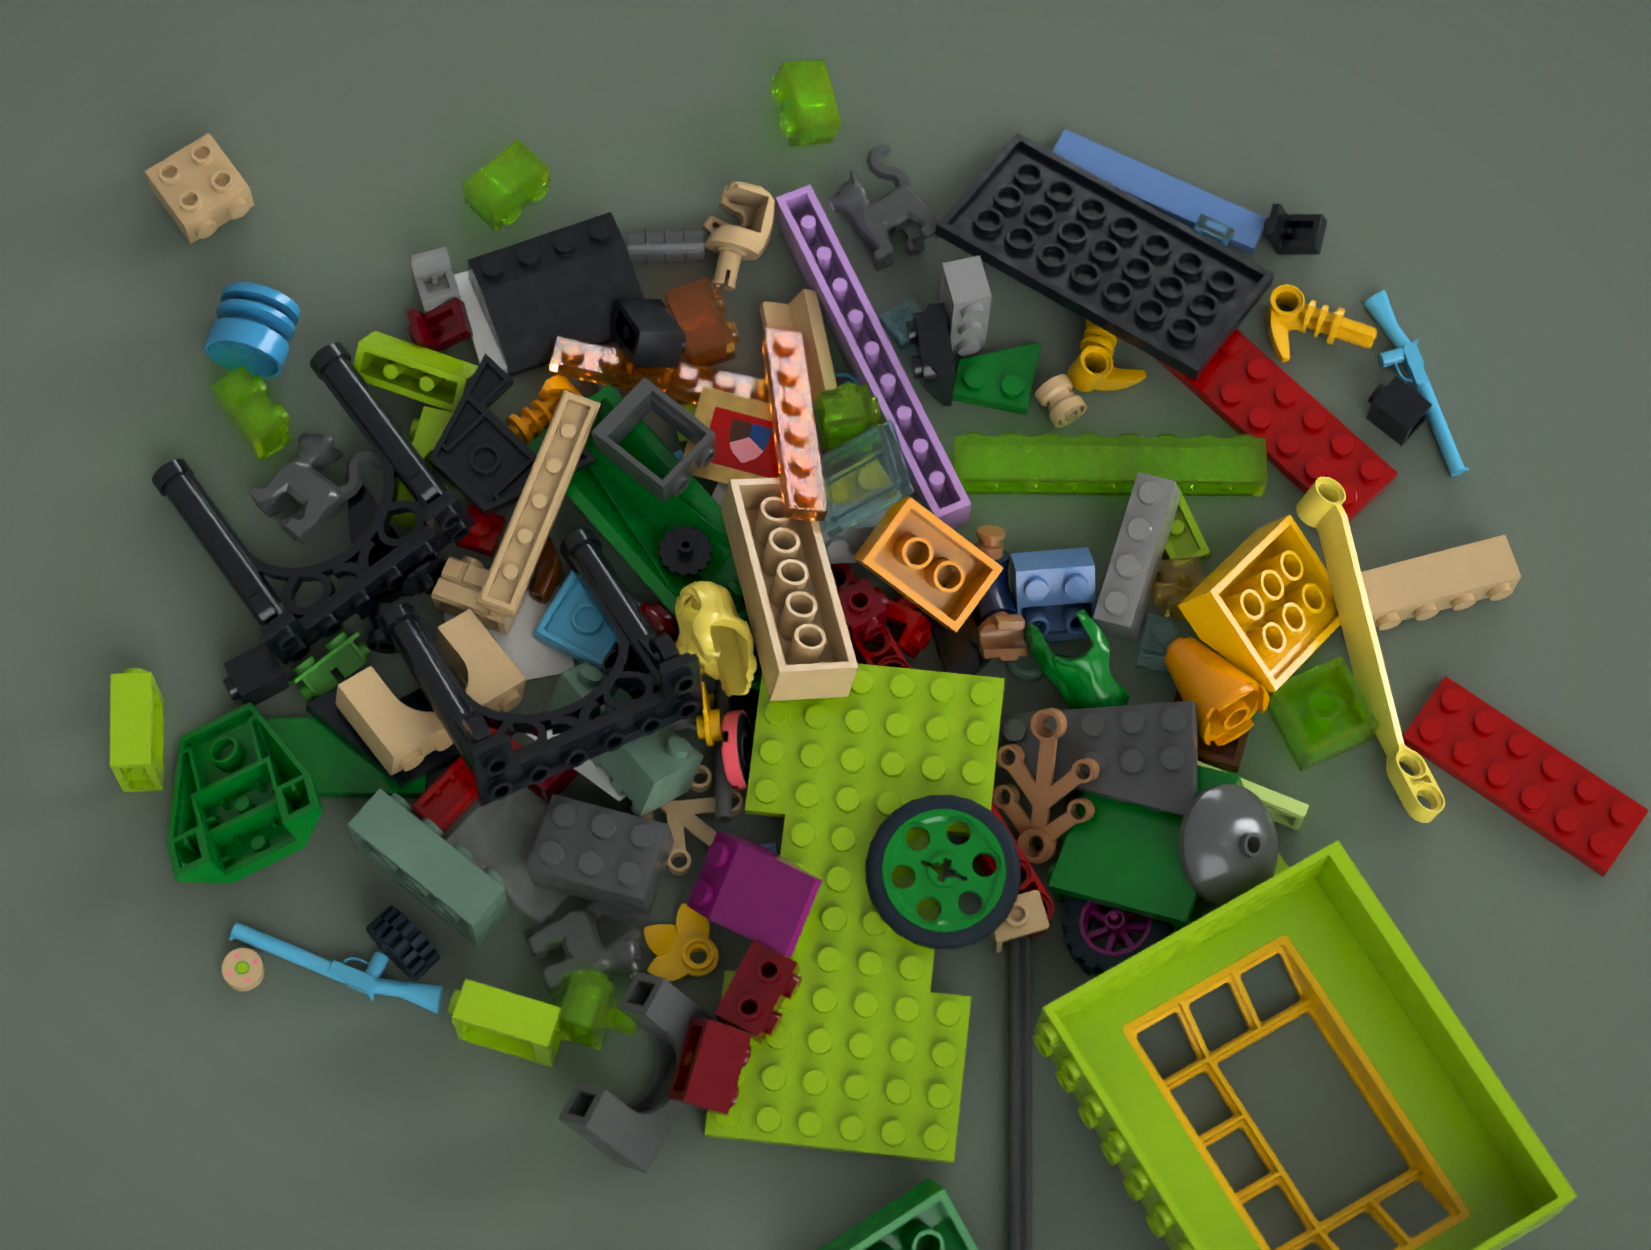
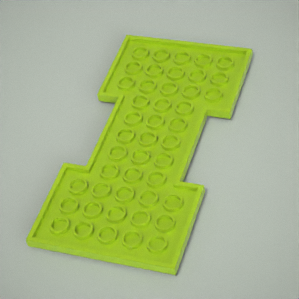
M858 664V670L848 697L770 701L762 673L745 813L785 818L780 856L821 879L822 883L790 958L798 962L800 971L797 975L802 977L800 986L791 1000L785 997L778 1012L783 1014L773 1036L771 1037L766 1034L762 1043L751 1039V1055L748 1063L741 1070L737 1084L739 1086L737 1101L730 1108L728 1115L707 1112L705 1137L954 1164L972 996L931 992L935 949L916 945L899 936L881 919L871 902L866 885L865 862L870 842L879 826L894 810L911 800L929 795H954L973 800L991 811L1005 678ZM952 823L946 830L947 837L948 835L966 837L970 835L968 828L962 823ZM912 829L906 834V843L911 849L920 851L928 846L929 837L922 829ZM945 861L942 862L940 867L932 866V870L938 873L937 880L943 882ZM900 866L892 871L891 880L896 887L906 889L913 885L914 874L909 868ZM927 898L918 903L917 912L920 918L925 921H933L939 917L940 906L935 900ZM725 970L721 999L736 971Z

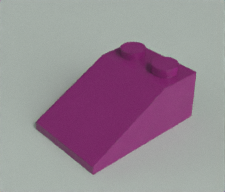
M717 830L713 843L707 851V857L698 880L692 888L687 906L707 919L791 958L822 880L754 841Z

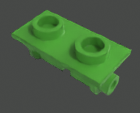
M344 631L324 645L328 652L317 661L311 655L293 669L297 676L289 682L291 685L299 681L304 687L299 690V693L307 703L325 695L339 684L330 672L334 668L346 679L361 666L368 663L367 658L372 655L370 650L363 642L356 645L353 641L360 635L358 632L352 633L349 636Z

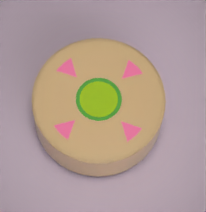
M238 948L231 951L224 958L221 968L226 983L237 991H249L256 988L263 980L265 967L260 956L249 948Z

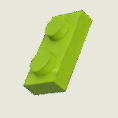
M1179 486L1181 498L1165 547V552L1176 573L1212 557Z

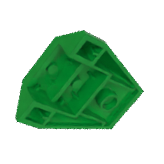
M251 702L180 736L167 839L168 855L173 876L177 882L235 883L304 849L322 814L323 809L314 778Z

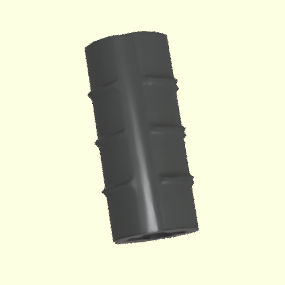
M683 228L682 230L664 229L648 231L645 229L644 231H627V250L632 264H646L648 266L649 264L667 265L668 263L704 262L703 229Z

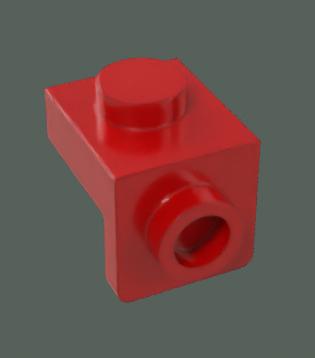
M898 596L894 601L887 599L889 607L887 608L886 622L904 629L898 642V647L907 656L915 659L920 650L925 649L928 645L933 624L922 613L916 611L917 606L912 602Z

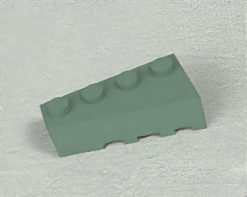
M587 661L561 673L547 710H556L580 700L596 689L605 680L606 676ZM621 688L613 696V699L619 703H627L633 700L630 694ZM605 704L600 707L601 714L596 718L607 714ZM665 726L652 735L640 737L622 745L615 751L606 752L590 760L596 767L602 766L612 777L610 783L612 788L619 796L626 794L633 802L631 807L633 813L638 817H643L688 792L704 756L692 747L686 739L677 735L668 726Z

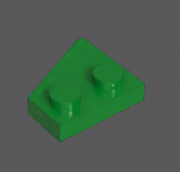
M1032 343L960 359L954 383L953 400L1027 415L1042 344Z

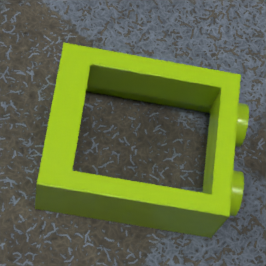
M129 668L123 670L122 673L110 674V768L123 792L164 790V698L152 672H147L140 668Z
M465 979L462 990L455 989L448 1008V1013L452 1014V1024L455 1027L458 1039L553 1068L566 1030L561 1007Z

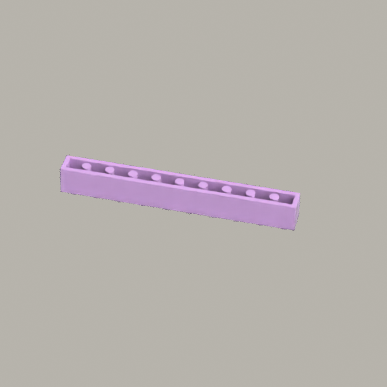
M811 185L776 197L775 220L810 290L817 291L821 312L853 377L857 379L861 387V393L914 499H920L928 511L952 529L969 523L971 502Z

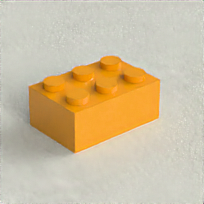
M899 494L853 557V559L942 626L956 633L1004 569L913 498Z

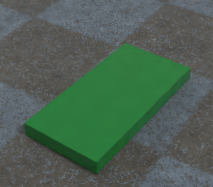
M315 717L267 718L270 726L314 778L319 798H371L379 789H382L389 796L397 793L402 798H419L427 790L426 775L400 788Z

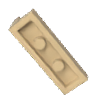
M803 289L789 304L764 301L759 306L780 405L820 409L838 392L817 291Z

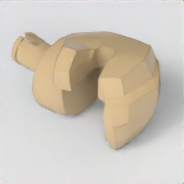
M731 182L725 186L721 192L722 199L719 203L721 209L739 219L740 225L734 226L713 216H709L702 225L704 231L709 235L704 246L719 254L711 285L718 289L720 285H723L722 290L725 291L735 290L741 260H757L770 242L774 228L775 199L762 186L745 182Z

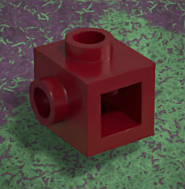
M864 578L857 583L849 581L837 589L852 646L862 640L875 637L886 627L889 603L885 594L878 586L873 588L867 578Z

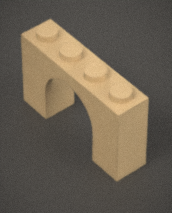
M471 609L437 627L435 643L451 669L460 679L464 690L473 700L498 712H508L519 705L523 699L526 678ZM372 666L337 685L336 706L390 776L401 770H412L422 762L424 756L436 749L439 752L443 751L453 744L435 712L415 710L400 702Z

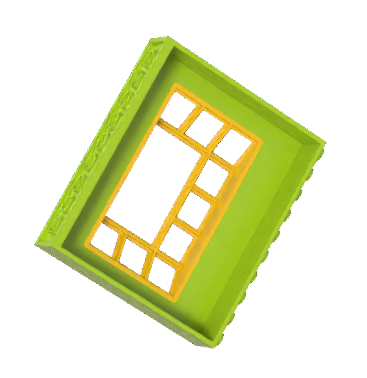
M1338 840L1044 1006L1034 1028L1036 1035L1033 1036V1040L1038 1051L1044 1058L1050 1057L1058 1069L1055 1071V1075L1060 1086L1067 1094L1073 1093L1080 1105L1077 1109L1082 1121L1088 1129L1095 1128L1103 1141L1100 1143V1147L1105 1158L1111 1165H1118L1125 1176L1123 1184L1127 1193L1133 1201L1137 1202L1140 1200L1148 1213L1146 1221L1150 1230L1158 1239L1163 1237L1170 1250H1271L1246 1212L1243 1204L1274 1186L1280 1188L1305 1227V1232L1275 1250H1301L1312 1243L1316 1244L1321 1250H1340L1328 1237V1233L1364 1212L1368 1213L1398 1245L1393 1250H1501L1557 1216L1577 1197ZM1278 953L1299 1001L1262 1022L1259 1020L1243 985L1241 974ZM1228 983L1248 1027V1031L1214 1051H1209L1189 1009V1004L1219 986ZM1176 1012L1194 1051L1196 1061L1162 1080L1139 1044L1137 1034ZM1303 1014H1308L1409 1167V1170L1323 1221L1316 1219L1218 1067V1063ZM1205 1073L1232 1113V1117L1198 1136L1170 1091L1199 1074ZM1241 1129L1268 1169L1269 1174L1234 1193L1206 1148L1232 1132ZM1413 1182H1420L1450 1215L1415 1237H1409L1381 1207L1380 1202Z

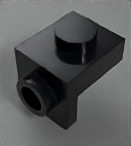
M1273 204L1270 217H1267L1264 223V235L1277 255H1320L1327 221L1323 214H1287L1281 204Z

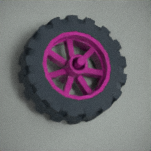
M1078 898L1068 899L1065 905L1066 915L1062 916L1063 937L1075 963H1078L1081 970L1089 976L1091 974L1096 975V977L1174 933V926L1171 923L1147 917L1148 924L1129 923L1137 914L1130 912L1123 914L1119 909L1112 908L1111 911L1104 915L1099 911L1106 906ZM1093 918L1106 925L1089 932L1090 922ZM1131 932L1144 933L1140 941L1134 945L1130 939ZM1110 935L1105 950L1093 944V941ZM1116 943H1125L1128 949L1114 952Z

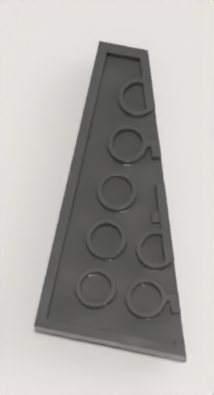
M1194 701L1060 710L1066 717L1067 729L1064 735L1058 738L1054 783L1071 771L1075 761L1089 757L1098 763L1099 775L1091 782L1081 783L1074 790L1122 803L1128 802L1144 806L1149 810L1159 813L1166 812L1184 817L1189 805L1198 796L1197 704ZM1036 712L1001 714L998 750L1008 744L1019 745L1024 751L1023 763L1036 779L1040 740L1034 736L1031 730V719ZM1050 716L1047 721L1048 727L1055 731L1057 722L1055 718ZM1008 749L1006 759L1013 764L1015 755ZM996 760V769L1007 771V769L1002 768ZM1083 763L1080 770L1082 775L1088 778L1090 768L1087 764Z

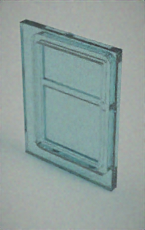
M892 420L867 429L819 456L814 463L810 464L826 533L830 539L914 493L896 428Z

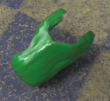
M1084 609L1075 612L1091 638L1092 643L1084 653L1077 657L1053 653L1038 626L1029 624L1025 628L1026 640L1033 657L1045 676L1058 689L1070 709L1125 706L1128 704L1130 695L1127 689L1120 686L1110 672V652L1106 636Z

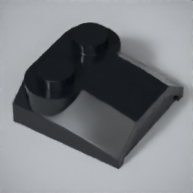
M929 304L924 312L913 313V321H906L908 343L915 344L917 356H912L914 379H921L926 391L943 406H952L956 371L945 304Z

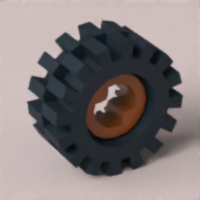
M389 905L366 927V931L370 934L371 939L377 943L376 945L413 981L417 982L441 959L440 954L434 948V945L426 939L423 932H420L417 926L410 922L405 914L392 905Z

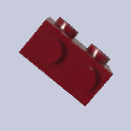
M753 940L714 1013L716 1020L722 1024L751 1033V1039L762 1043L766 1034L772 1037L783 1014L778 1012L785 997L790 1000L794 997L802 981V977L797 975L800 971L798 962Z
M692 1017L667 1098L710 1113L728 1115L730 1108L734 1106L738 1098L739 1086L737 1084L741 1070L746 1066L751 1055L750 1041L752 1034L711 1019Z

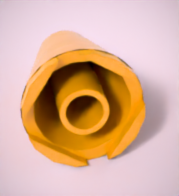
M1180 637L1168 646L1164 659L1165 665L1182 700L1194 701L1197 704V732L1205 744L1210 745V741H1214L1217 746L1225 745L1250 730L1255 724L1251 719L1258 709L1263 714L1268 707L1270 697L1264 686L1195 637Z

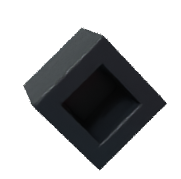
M1396 376L1387 386L1381 383L1370 395L1368 402L1371 406L1366 419L1399 445L1403 446L1426 421L1432 404Z
M263 643L223 664L228 677L222 681L233 701L241 698L244 705L251 702L256 706L289 688L285 673L277 659Z

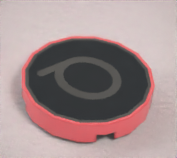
M728 711L723 717L721 725L722 732H728L727 741L722 742L723 746L721 747L724 770L728 782H730L731 786H734L733 789L735 791H746L748 788L754 734L751 722L745 711Z

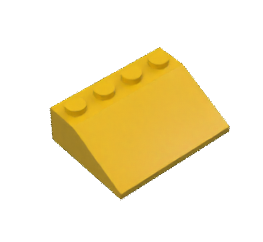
M1290 514L1254 531L1178 605L1199 639L1264 686L1270 693L1277 691L1341 625L1328 571Z

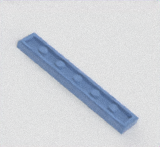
M1064 129L1052 151L1184 225L1250 255L1253 254L1264 232L1265 217L1069 130Z

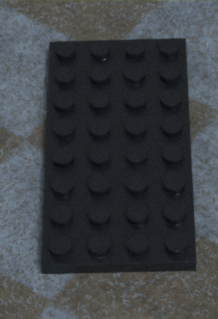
M1019 133L1009 141L937 223L935 235L973 256L980 255L983 262L1193 380L1199 377L1271 286L1275 275Z

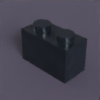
M617 298L611 333L634 367L678 368L680 353H684L686 349V334L662 300Z

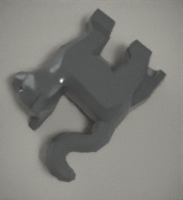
M885 144L874 147L868 153L866 162L870 172L880 179L894 181L895 188L882 197L870 202L867 200L865 188L858 172L852 169L850 171V180L839 186L836 194L830 199L831 209L851 219L858 237L874 250L872 259L877 271L893 265V247L889 237L902 232L907 238L906 251L910 256L924 251V238L935 237L936 239L939 237L935 235L938 221L933 212L920 200L916 190L911 187L909 177L902 169L882 164V158L891 152V147Z
M303 433L298 438L296 455L280 465L272 480L263 489L253 487L248 493L257 507L269 518L278 514L291 501L300 507L294 516L284 517L279 524L294 540L298 539L303 544L321 529L326 520L337 516L346 501L357 494L363 485V465L368 463L376 468H383L379 456L374 450H362L353 455L346 467L348 482L338 486L317 472L343 456L339 449H334L332 446L334 436L331 433L325 437L320 434L311 435Z
M594 901L587 907L568 910L559 919L546 920L524 930L525 939L536 961L547 958L548 952L552 949L562 948L565 960L550 965L543 971L547 983L546 988L552 1003L555 1004L562 1000L564 990L578 986L593 985L610 975H623L632 979L636 972H641V952L643 949L637 942L640 936L639 929L634 928L607 947H603L598 935L596 919L605 914L617 921H632L642 914Z

